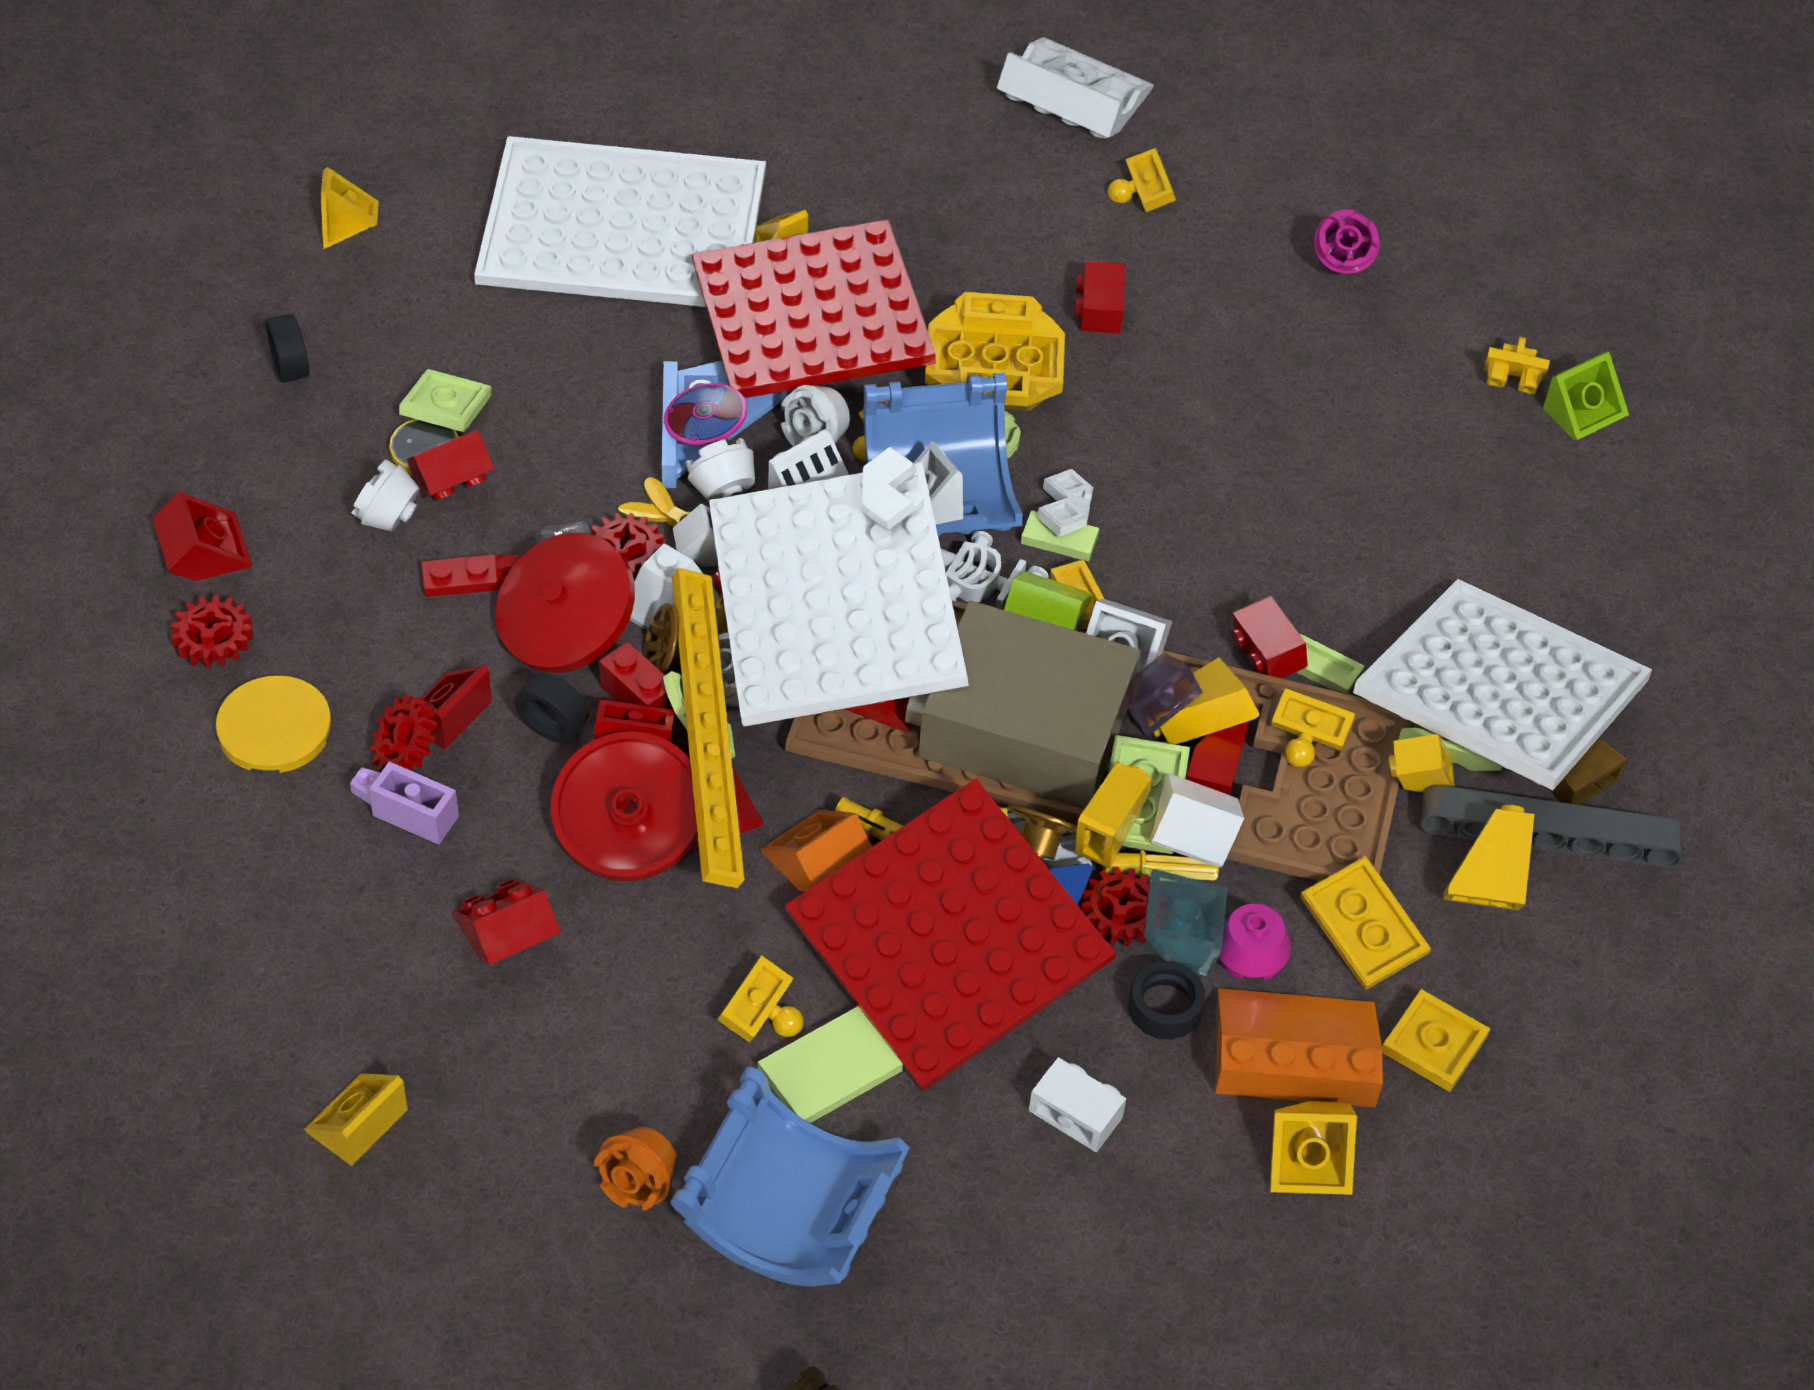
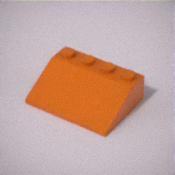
M1218 988L1216 1094L1306 1102H1349L1352 1106L1376 1107L1383 1085V1062L1375 1002Z

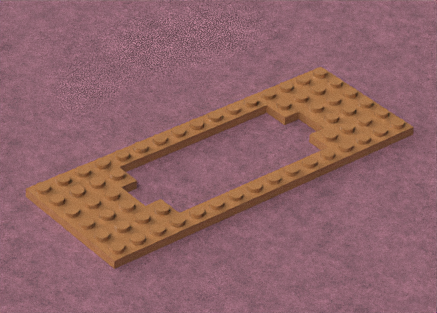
M951 600L958 628L967 604ZM1163 650L1148 686L1165 690L1207 665L1210 661ZM1227 666L1246 687L1250 697L1254 700L1258 712L1261 713L1253 747L1282 755L1273 792L1243 785L1239 803L1244 815V821L1226 859L1320 882L1366 856L1380 875L1400 782L1398 777H1392L1389 755L1395 754L1393 741L1399 740L1401 729L1411 728L1412 721L1406 720L1377 704H1373L1365 698ZM1285 688L1355 713L1354 722L1342 751L1313 741L1315 757L1311 764L1298 768L1292 766L1287 761L1285 756L1286 746L1291 740L1298 738V735L1271 726L1273 716ZM845 709L794 717L785 743V751L950 792H956L977 778L996 803L1035 809V811L1077 823L1086 808L1078 804L919 758L920 726L913 724L909 733Z

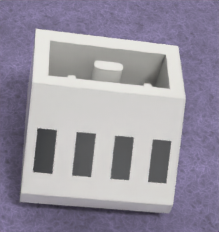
M825 429L814 436H809L800 444L785 452L778 453L773 459L769 460L768 490L849 475L830 433Z

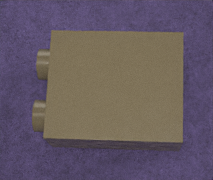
M969 600L957 628L969 686L916 695L909 698L905 721L921 727L919 758L1086 807L1100 787L1113 751L1115 735H1119L1131 703L1141 649Z

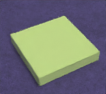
M427 369L399 404V415L465 432L489 400L491 386Z

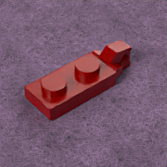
M492 554L422 561L425 597L498 590L510 569L522 555L503 556Z

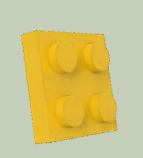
M1421 989L1383 1043L1382 1053L1446 1091L1451 1092L1488 1037L1490 1028Z

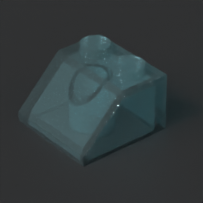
M1152 869L1144 937L1165 961L1180 963L1189 967L1194 973L1208 976L1222 951L1227 887Z

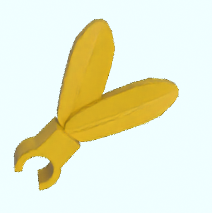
M652 477L647 478L644 483L645 493L652 504L629 502L618 507L619 513L625 517H628L630 513H634V520H640L645 516L650 522L667 521V524L675 527L691 513L685 512L676 506L674 507L664 485Z

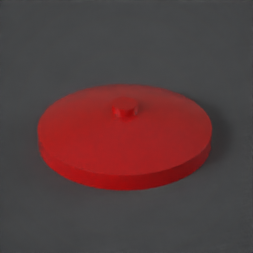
M566 533L546 539L529 549L519 558L501 585L495 611L499 636L511 654L534 670L546 673H563L582 668L604 655L625 630L635 601L633 574L623 556L611 544L597 536L586 533Z
M636 731L608 734L591 741L579 749L560 771L551 797L552 823L565 852L584 870L598 877L613 881L644 880L659 875L676 865L687 855L698 839L691 763L687 755L673 743L662 737Z

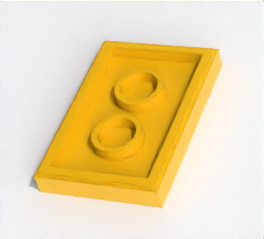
M1366 856L1301 892V900L1364 990L1373 987L1423 958L1431 951L1428 943Z

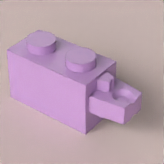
M390 761L381 773L361 768L350 783L351 793L371 805L373 816L440 845L459 818L456 790Z

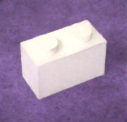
M1058 1057L1032 1090L1029 1111L1097 1153L1123 1118L1126 1098L1113 1086L1102 1084L1087 1075L1080 1066L1073 1063L1069 1064Z

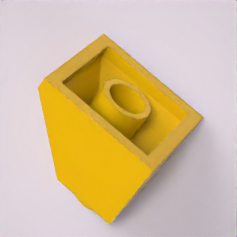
M1307 1101L1274 1110L1270 1192L1352 1195L1357 1114L1349 1102Z

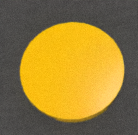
M266 676L241 685L224 700L216 718L217 736L223 752L236 765L249 771L253 768L258 770H279L280 773L302 767L323 750L331 727L329 706L321 692L311 684L290 676Z

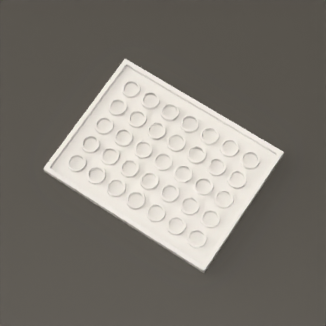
M508 136L474 274L475 284L705 307L693 266L692 254L754 243L766 173V161Z
M922 462L914 463L916 473L895 488L913 501L914 511L889 530L863 513V473L709 500L743 727L969 686Z

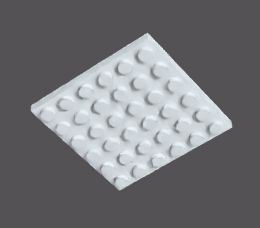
M1457 579L1356 680L1353 693L1435 734H1439V736H1443L1471 752L1488 758L1539 785L1554 790L1648 682L1652 669Z

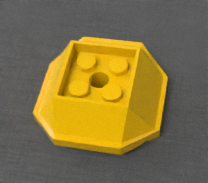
M964 292L955 300L954 305L942 311L929 323L928 334L936 353V364L926 365V384L968 382V377L971 375L989 378L993 377L994 373H1005L1007 392L1004 410L1030 411L1045 399L1062 393L1065 333L1051 317L1042 311V306L1034 297ZM991 391V392H982V394H990V393H993V391Z

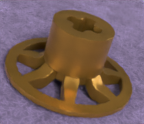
M670 603L662 604L655 612L649 624L643 648V656L664 675L670 664L681 666L678 642V616L675 607ZM654 633L658 639L651 642L652 634ZM649 652H656V655L649 658Z
M1015 805L1007 806L1008 811L1025 819L1026 824L1022 836L1039 857L1054 860L1062 834H1077V825L1028 808Z

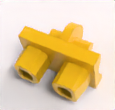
M1519 336L1517 346L1504 343L1502 350L1490 347L1484 364V369L1487 370V385L1505 387L1507 375L1520 377L1518 390L1535 395L1540 383L1544 382L1550 360L1536 357L1537 350L1525 348L1526 338Z

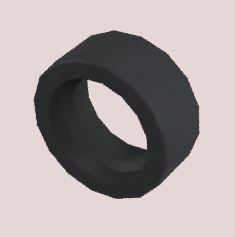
M291 313L266 319L265 327L268 343L281 382L309 377L310 369L307 352L294 314Z
M543 672L533 674L514 698L515 709L522 721L535 733L552 742H570L589 718L588 706L584 698L565 680L553 674Z
M1159 961L1148 964L1137 972L1131 984L1128 1011L1133 1023L1145 1034L1157 1039L1169 1040L1184 1037L1197 1027L1202 1017L1205 1004V988L1200 977L1189 967L1180 963ZM1158 985L1172 986L1181 990L1188 997L1190 1006L1184 1013L1162 1015L1153 1011L1145 1004L1144 993L1149 988Z

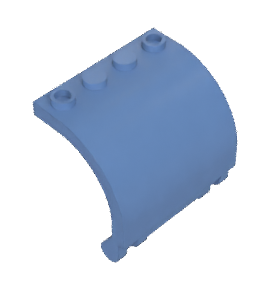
M994 373L993 377L989 378L971 375L968 377V382L901 388L900 382H889L888 386L876 387L875 384L864 385L863 415L866 464L889 447L914 463L933 441L962 473L963 519L936 524L938 536H941L942 533L952 532L972 534L977 530L985 529L1006 531L1012 527L1022 526V511L1013 492L1006 453L1004 402L1007 382L1005 373ZM993 391V393L990 394H982V392ZM877 401H889L887 403H877Z
M747 1067L740 1077L741 1086L738 1090H733L727 1100L730 1110L700 1164L689 1168L684 1177L686 1184L683 1189L676 1191L670 1203L685 1218L684 1223L702 1240L728 1259L773 1280L796 1286L814 1287L840 1284L850 1271V1263L858 1247L867 1238L868 1228L874 1216L884 1205L885 1195L890 1185L903 1168L902 1162L910 1147L900 1137L874 1142H861L845 1139L821 1130L796 1115L771 1092L767 1077L762 1071L754 1067Z

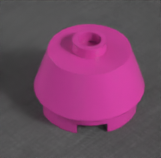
M1345 209L1328 215L1320 222L1315 231L1314 248L1316 254L1328 269L1336 273L1351 274L1366 269L1373 263L1379 251V235L1375 224L1365 216L1356 213L1355 210Z
M1247 904L1239 907L1218 926L1214 936V947L1221 966L1229 974L1242 980L1243 976L1249 978L1263 977V980L1275 976L1286 965L1291 955V940L1283 919L1275 910L1262 904Z

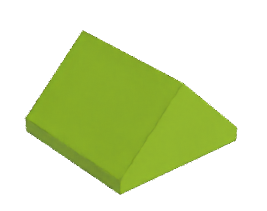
M1609 351L1603 352L1552 377L1543 409L1573 440H1579L1629 415Z
M1024 571L1013 578L1004 610L1078 631L1093 593Z

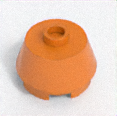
M637 1127L608 1138L602 1144L600 1152L594 1160V1167L599 1166V1171L603 1178V1181L599 1184L602 1191L617 1205L625 1208L630 1203L635 1206H642V1211H646L653 1205L661 1203L667 1197L678 1164L677 1155L671 1143L662 1134L647 1127Z

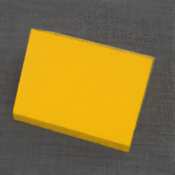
M361 1073L304 1130L352 1166L408 1110L404 1082L399 1075Z

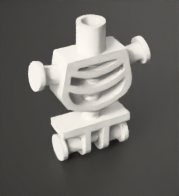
M984 531L974 532L971 538L972 543L965 541L957 554L941 549L951 600L956 601V598L959 597L967 602L969 600L980 602L997 589L1001 592L996 599L995 608L1004 610L1013 578L1025 571L1026 561L1019 560L1009 579L1000 576V554L996 549L990 547L993 538ZM973 562H979V567L974 566ZM986 564L989 565L994 570V572L987 571ZM1032 566L1028 570L1030 573L1049 578L1048 573L1039 566Z

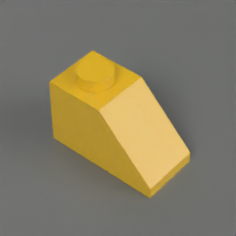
M1439 734L1393 741L1395 754L1389 755L1390 771L1392 777H1398L1405 790L1423 792L1424 789L1433 785L1455 787L1452 760Z

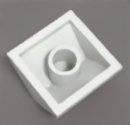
M932 441L914 463H923L935 525L963 519L962 473L940 447Z
M1167 773L1162 787L1150 843L1221 868L1244 821L1239 800L1236 797Z

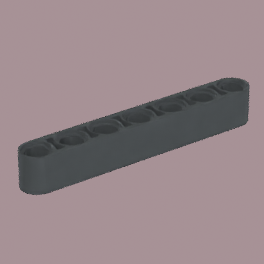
M1445 785L1429 786L1422 792L1421 828L1430 834L1476 840L1485 823L1496 809H1501L1503 805H1515L1523 807L1524 813L1535 814L1531 844L1533 849L1664 868L1674 867L1682 861V826L1675 819Z

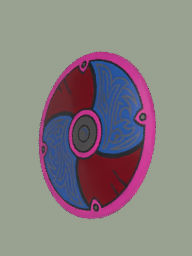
M719 383L701 384L681 392L669 403L664 414V424L668 433L682 443L689 445L712 444L729 437L740 428L746 418L747 404L743 395L731 386Z

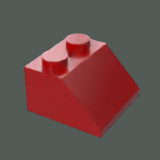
M178 491L152 518L168 572L176 576L199 581L247 569L252 566L236 513Z

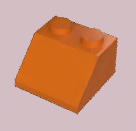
M818 810L760 850L799 891H807L872 848V845L856 813Z

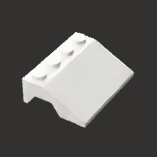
M1042 37L1029 43L1022 57L1011 52L1008 53L997 89L1006 92V96L1011 100L1026 101L1033 104L1034 109L1041 113H1054L1062 117L1061 120L1066 124L1072 126L1081 125L1090 129L1089 132L1096 137L1109 138L1120 132L1153 89L1154 85Z

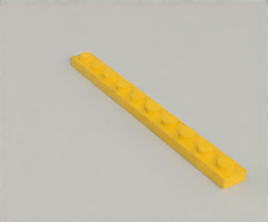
M678 568L672 576L675 609L678 616V642L702 881L738 888L745 879L712 577Z

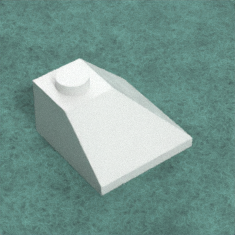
M664 543L641 566L634 581L635 601L630 621L648 630L655 612L662 604L670 603L675 607L672 576L678 568L702 573L696 563ZM713 588L714 604H716L720 596Z

